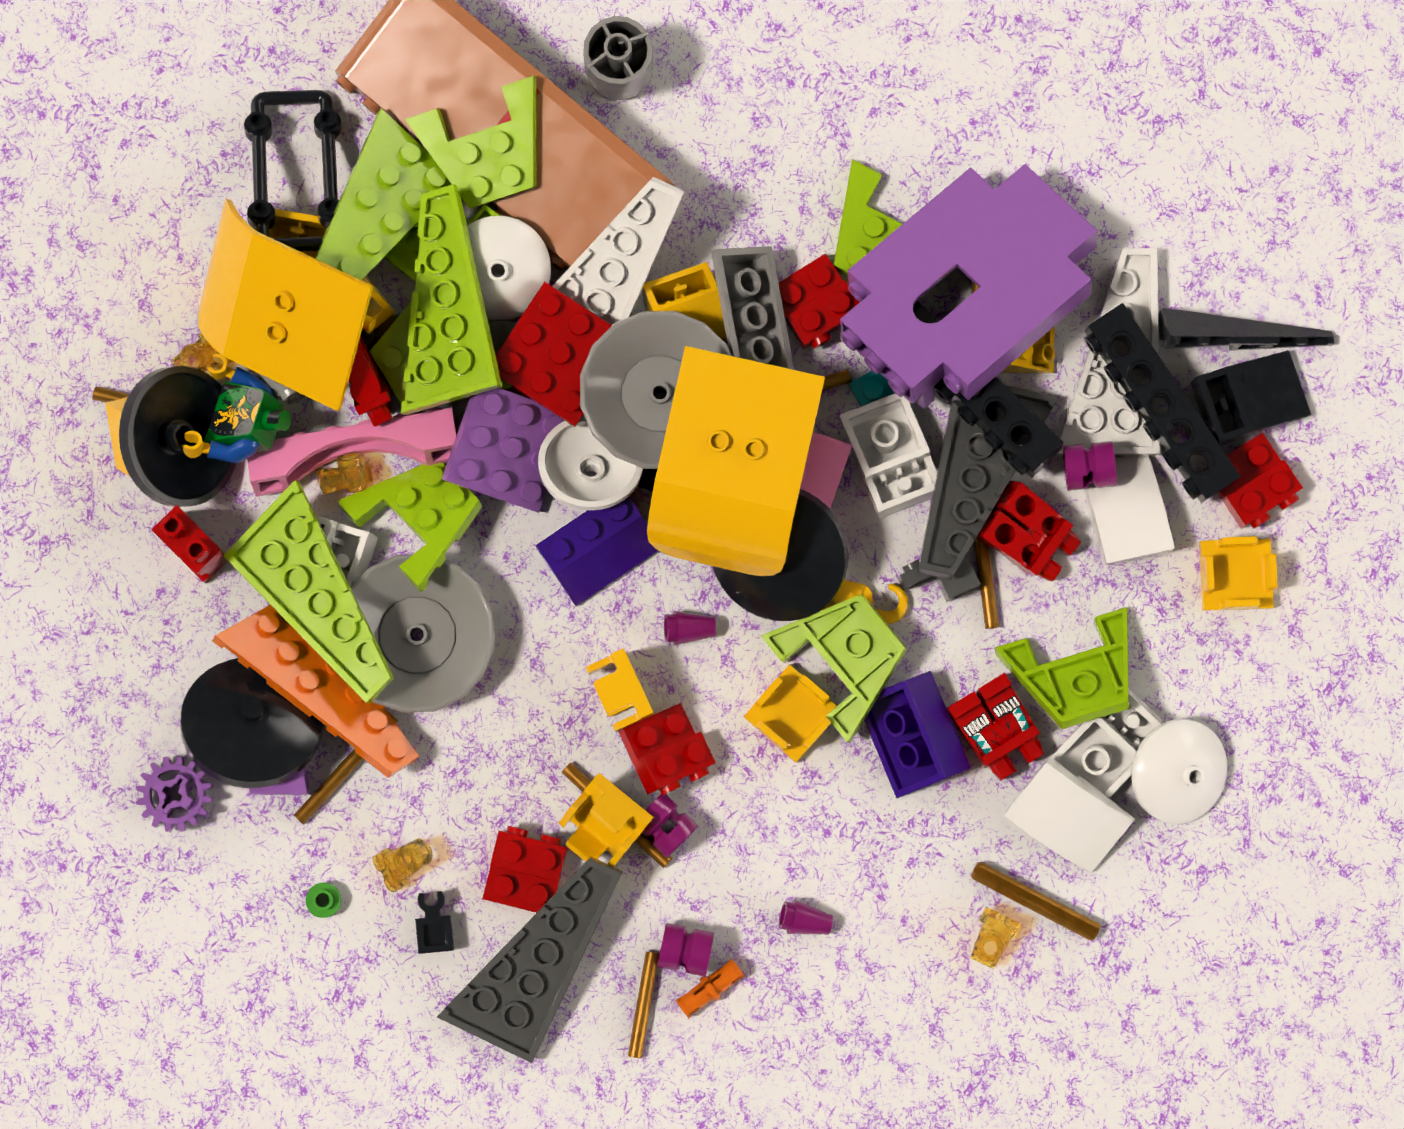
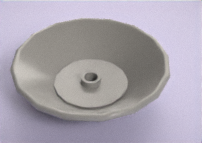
M643 311L614 323L592 345L580 374V407L592 435L614 457L643 469L658 468L685 346L732 356L727 344L704 322L676 311ZM663 388L666 390L667 395L663 399H657L653 395L654 390Z
M413 554L395 555L368 568L350 587L394 676V679L372 702L401 713L434 712L464 698L485 675L495 647L494 613L481 585L458 564L445 560L440 568H435L428 578L430 583L425 590L420 592L399 568V565ZM414 629H421L424 636L420 641L412 640L411 633Z

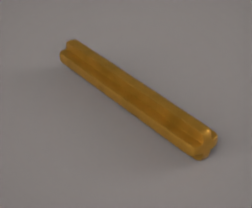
M978 862L971 874L973 880L1088 940H1094L1100 930L1099 923L982 862Z

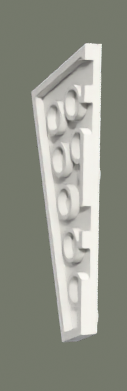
M652 177L552 287L611 325L630 317L685 191Z
M1123 248L1120 252L1100 317L1123 303L1159 355L1157 248ZM1112 341L1111 348L1115 354L1119 356L1128 354L1129 348L1124 341ZM1089 349L1060 437L1064 442L1063 446L1083 444L1086 449H1089L1093 443L1112 441L1115 455H1159L1160 442L1158 440L1153 442L1143 428V424L1146 422L1139 411L1132 412L1123 398L1126 392L1120 383L1114 384L1104 370V366L1107 364L1101 355H1094ZM1136 368L1131 370V378L1135 383L1143 385L1148 382V375L1143 369ZM1154 397L1150 402L1151 408L1156 413H1160L1159 397ZM1063 446L1056 455H1063Z

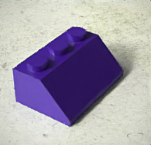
M629 496L615 506L602 510H587L535 545L575 606H578L659 551L648 542V524Z
M931 671L882 690L864 721L896 798L971 768Z

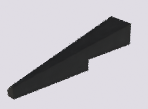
M1162 308L1158 313L1160 341L1165 340V349L1229 346V351L1332 346L1334 344L1333 333L1329 330Z

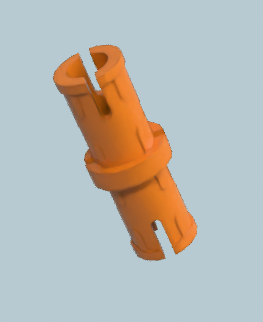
M731 958L708 977L702 976L699 979L701 981L699 984L675 1001L689 1019L713 999L715 1002L719 1000L721 993L741 978L743 979L745 975Z

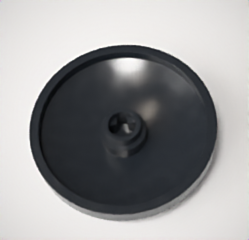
M173 366L149 373L132 389L121 414L119 443L125 467L135 485L146 496L166 506L175 507L178 505L179 507H189L209 501L226 486L237 464L208 458L206 453H202L196 458H190L183 451L182 445L194 446L197 444L185 440L184 434L188 431L198 432L202 437V441L205 442L222 389L218 381L200 369L189 366Z
M800 489L786 561L781 572L772 576H755L712 567L721 587L740 607L764 619L793 621L815 614L831 601L845 579L848 569L849 551L845 533L834 513L819 498Z
M238 658L219 663L198 677L188 690L182 704L181 737L191 759L210 777L222 783L242 788H262L276 785L299 773L316 753L321 740L323 723L313 715L309 717L266 684V679L251 667L247 669L237 661Z

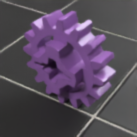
M181 756L177 757L175 764H172L169 757H163L162 767L152 762L150 766L153 773L151 775L146 773L140 775L146 781L145 786H136V790L142 792L144 798L137 800L136 804L146 805L147 808L142 813V817L148 818L153 816L152 826L155 828L164 822L166 832H172L174 824H177L180 832L186 831V822L188 821L193 826L199 825L196 816L198 814L207 816L209 812L203 805L204 803L213 802V798L206 796V791L213 788V784L203 783L202 781L207 774L203 771L196 773L197 765L194 761L184 766L185 760ZM180 771L174 779L166 781L160 778V776L167 772ZM193 781L197 787V799L191 795L190 785ZM180 786L178 793L182 795L181 800H173L170 803L171 795L167 793L168 789H176ZM152 790L158 793L159 804L157 807L154 806L152 800ZM184 808L190 811L182 817L169 818L175 809Z

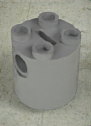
M612 16L600 20L590 29L584 40L583 51L585 72L589 84L597 93L610 101L625 100L638 95L647 87L652 79L653 45L649 33L639 22L621 16Z

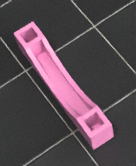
M436 407L426 412L412 415L398 414L375 427L371 420H364L357 425L345 427L330 426L323 431L312 433L296 432L289 437L274 439L273 445L268 451L256 452L247 458L249 477L254 493L258 497L284 492L294 480L300 482L318 467L335 459L353 454L371 452L391 453L414 459L427 466L447 463L457 436V427L452 407L446 409Z

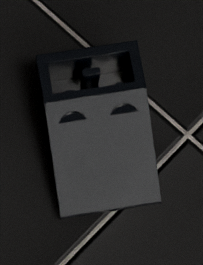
M1289 350L1227 366L1197 376L1191 382L1203 421L1219 445L1311 416Z

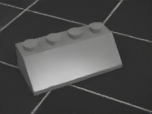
M772 246L712 250L711 255L727 343L731 355L794 370Z

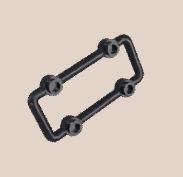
M323 90L261 92L255 95L251 101V114L245 119L244 130L247 139L252 142L254 202L248 207L247 219L248 224L252 228L268 237L269 229L276 222L273 205L268 202L266 141L272 136V122L269 116L265 114V105L320 104V112L314 117V132L321 139L324 200L318 205L317 212L318 221L325 227V232L334 216V211L339 202L335 139L341 134L342 125L340 116L334 111L332 97ZM323 237L272 238L298 251H319L323 241Z

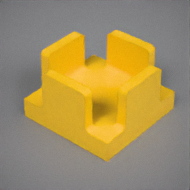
M1257 536L1223 537L1219 540L1199 542L1202 611L1274 608L1273 590L1278 587L1276 553L1271 554L1270 539H1257Z
M624 648L585 667L589 675L611 665H614L617 669L615 672L593 683L609 717L631 707H634L636 710V714L612 725L615 732L654 715Z
M789 664L743 717L796 763L831 724L826 715L836 708L837 705L806 675L800 674Z
M598 773L558 824L564 828L571 821L577 826L578 829L568 839L566 846L585 862L590 857L599 859L605 851H608L613 857L607 864L614 867L654 817L603 775Z

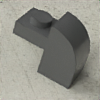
M966 556L951 580L917 572L919 560L903 566L904 573L898 577L903 590L935 577L946 602L981 585L972 564Z

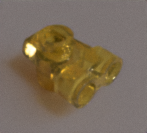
M202 333L197 334L199 338L197 341L186 345L177 356L171 359L173 366H187L186 360L194 358L199 363V366L196 368L204 372L208 370L207 367L214 368L217 366L218 369L223 367V364L213 360L212 355L220 353L208 343ZM226 358L228 364L233 362L232 360Z
M350 452L336 458L338 468L332 469L330 467L316 470L318 484L323 495L339 492V490L345 488L348 493L360 492L367 488L366 483L373 482L371 466L368 462H365L364 453Z
M418 838L394 850L389 848L382 850L373 856V864L383 874L386 887L391 892H396L408 884L410 876L431 863L433 853L429 844Z
M985 906L979 919L982 922V926L974 942L970 958L994 969L1011 939L1018 938L1023 924ZM987 941H993L997 947L995 953L991 955L986 954L984 951V944Z

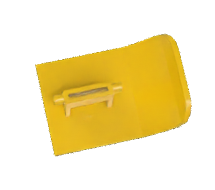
M225 198L198 310V327L208 343L222 356L329 408L339 411L343 404L362 328L372 331L376 324V319L366 314L374 286L257 232L239 215L233 201Z
M685 346L652 492L647 525L648 542L655 549L666 555L755 576H772L781 572L786 561L795 509L825 377Z

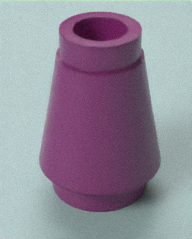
M673 611V614H665L664 616L665 641L673 642L674 645L707 639L716 635L714 616L708 617L680 611Z
M795 899L792 902L785 901L783 903L779 917V928L786 930L787 934L829 935L833 923L832 914H827Z

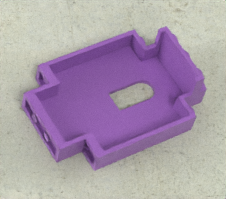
M1026 164L995 189L970 167L848 269V289L860 303L840 319V337L850 350H857L860 355L865 357V363L874 373H880L885 379L889 380L888 384L899 397L904 396L911 403L916 401L923 409L934 401L933 386L942 378L946 386L953 393L958 394L960 392L969 400L1091 295L1092 279L1076 264L1097 247L1098 230ZM956 267L979 287L939 322L924 323L914 315L913 307L916 301Z

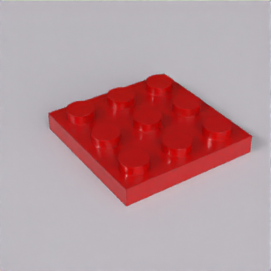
M544 281L496 354L500 378L568 424L576 427L584 415L580 407L581 371L592 345L612 325Z

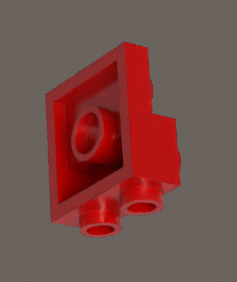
M826 253L779 282L785 321L803 349L810 345L816 349L831 339L829 334L841 327L840 319L859 304V301L850 293L847 282L842 280Z
M1263 432L1227 455L1241 477L1219 491L1218 495L1241 529L1249 523L1253 529L1271 518L1268 511L1279 505L1284 510L1300 499L1296 493L1303 489L1302 485L1286 461H1281Z
M681 703L618 731L647 795L659 790L663 796L680 788L679 781L686 777H689L690 782L710 774L708 767L716 763L702 732L700 731L695 734Z
M508 826L506 832L498 831L482 899L537 913L557 892L568 848L561 846L562 839L542 834L539 841L527 838L528 830Z

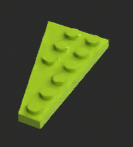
M382 108L375 116L373 126L368 137L365 139L355 167L352 169L334 211L332 221L324 234L322 244L315 259L360 280H363L419 221L421 194L451 185L431 155Z
M454 184L421 194L417 235L420 237L418 259H415L414 272L417 274L415 291H412L407 346L410 347L408 369H405L404 382H406L405 401H402L401 414L404 415L502 387L459 187Z
M294 480L223 556L366 703H371L394 679V676L300 482Z

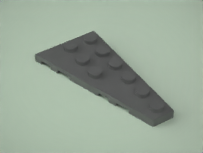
M1005 385L1042 422H1045L1059 398ZM980 390L972 397L977 396L980 393ZM952 400L917 569L919 573L949 580L953 578L1016 471L1008 462L1010 457L1001 448L996 451L983 438L984 431L976 424L973 427L961 418L958 413L960 408ZM997 407L989 408L985 412L986 416L992 421H1000L1005 417L1004 412ZM1022 431L1014 432L1011 435V440L1016 445L1023 446L1030 442L1029 436Z
M590 857L440 1012L437 1018L532 1063L623 871Z

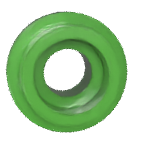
M318 883L307 892L306 906L310 913L316 917H330L340 908L341 895L332 884ZM322 893L327 894L329 897V904L326 907H320L317 904V897Z

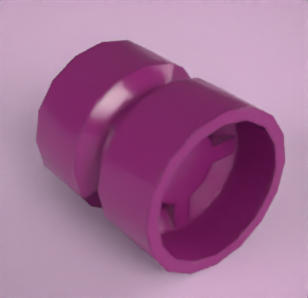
M1112 441L1093 443L1089 449H1086L1083 444L1063 446L1067 491L1087 489L1090 483H1093L1097 488L1114 487L1117 485L1115 453Z
M667 794L658 796L645 809L654 818L642 832L645 837L652 836L654 838L653 845L666 858L699 827L686 813L679 814L677 812L678 805ZM668 820L675 827L669 834L661 829Z
M666 923L657 967L677 971L681 966H684L686 973L706 977L714 932L694 929L692 933H687L685 926Z

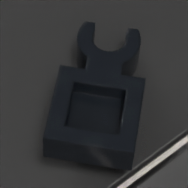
M442 891L437 892L438 902L434 906L426 904L424 893H419L418 905L425 912V918L415 919L418 954L454 950L451 915L441 916L440 912L445 904V895Z

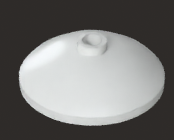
M488 216L472 222L467 228L487 319L508 320L523 315L544 281L549 284L551 261L544 241L531 226L513 217ZM499 263L504 266L505 273L502 276H495L492 273L491 268L494 264Z
M584 415L576 427L565 421L554 427L543 440L539 450V474L546 489L561 503L580 510H602L619 504L636 489L643 473V468L614 457L592 435ZM588 471H593L596 473V475L587 476L585 473Z
M1188 719L1167 721L1154 728L1141 742L1133 760L1131 774L1135 796L1139 804L1149 815L1166 823L1183 824L1203 816L1217 802L1227 777L1226 754L1217 735L1207 726ZM1192 771H1194V776H1193L1192 780L1190 781V779H1189L1190 773H1191Z

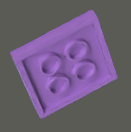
M501 388L470 396L442 480L539 513L547 491L539 474V450L547 434L564 420L532 399Z

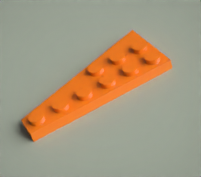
M271 605L214 636L212 642L221 649L225 647L238 657L237 661L247 669L251 667L266 679V684L309 717L313 715L327 726L326 730L329 733L344 739L355 748L356 754L387 778L416 762L419 755L384 706L373 702L366 703Z

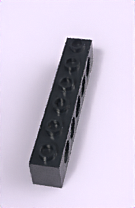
M916 301L913 312L917 319L924 323L939 322L927 309ZM997 377L986 384L977 396L971 397L969 400L960 392L958 394L953 393L946 386L943 378L935 384L934 391L947 403L952 400L960 408L958 413L961 418L973 427L976 424L984 431L983 438L996 451L1001 448L1010 457L1008 460L1009 464L1019 474L1023 475L1026 472L1033 478L1062 449L1064 442ZM997 407L1004 412L1005 417L1000 421H992L986 416L985 412L989 408ZM1022 431L1029 436L1030 442L1023 446L1016 445L1011 440V435L1014 432Z
M1123 303L1087 326L1084 331L1087 336L1084 340L1088 348L1094 355H1101L1107 364L1104 366L1107 376L1114 384L1120 383L1126 392L1123 395L1126 404L1132 412L1139 411L1146 422L1143 424L1145 432L1153 442L1156 440L1160 442L1165 450L1162 455L1166 463L1173 471L1179 470L1185 479L1182 485L1193 500L1198 498L1200 503H1203L1241 477ZM1112 341H1124L1129 348L1128 354L1124 356L1115 354L1111 348ZM1136 368L1143 369L1148 375V382L1143 385L1135 383L1131 378V370ZM1154 397L1163 398L1168 405L1167 412L1163 414L1156 413L1151 408V399ZM1171 427H1183L1187 432V440L1182 443L1174 441L1170 435ZM1192 455H1201L1205 458L1207 462L1205 471L1199 472L1191 467L1190 457Z

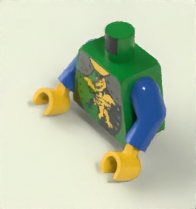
M221 354L212 355L213 360L223 364V367L220 370H213L207 367L209 374L217 380L227 377L231 381L223 383L205 442L202 441V437L198 432L188 431L184 434L185 440L197 444L194 446L182 445L183 451L190 458H196L202 453H206L208 458L239 463L256 452L268 451L273 445L276 432L289 429L291 416L287 410H284L283 404L274 398L273 390L260 377L239 367L236 370L230 368L226 358Z

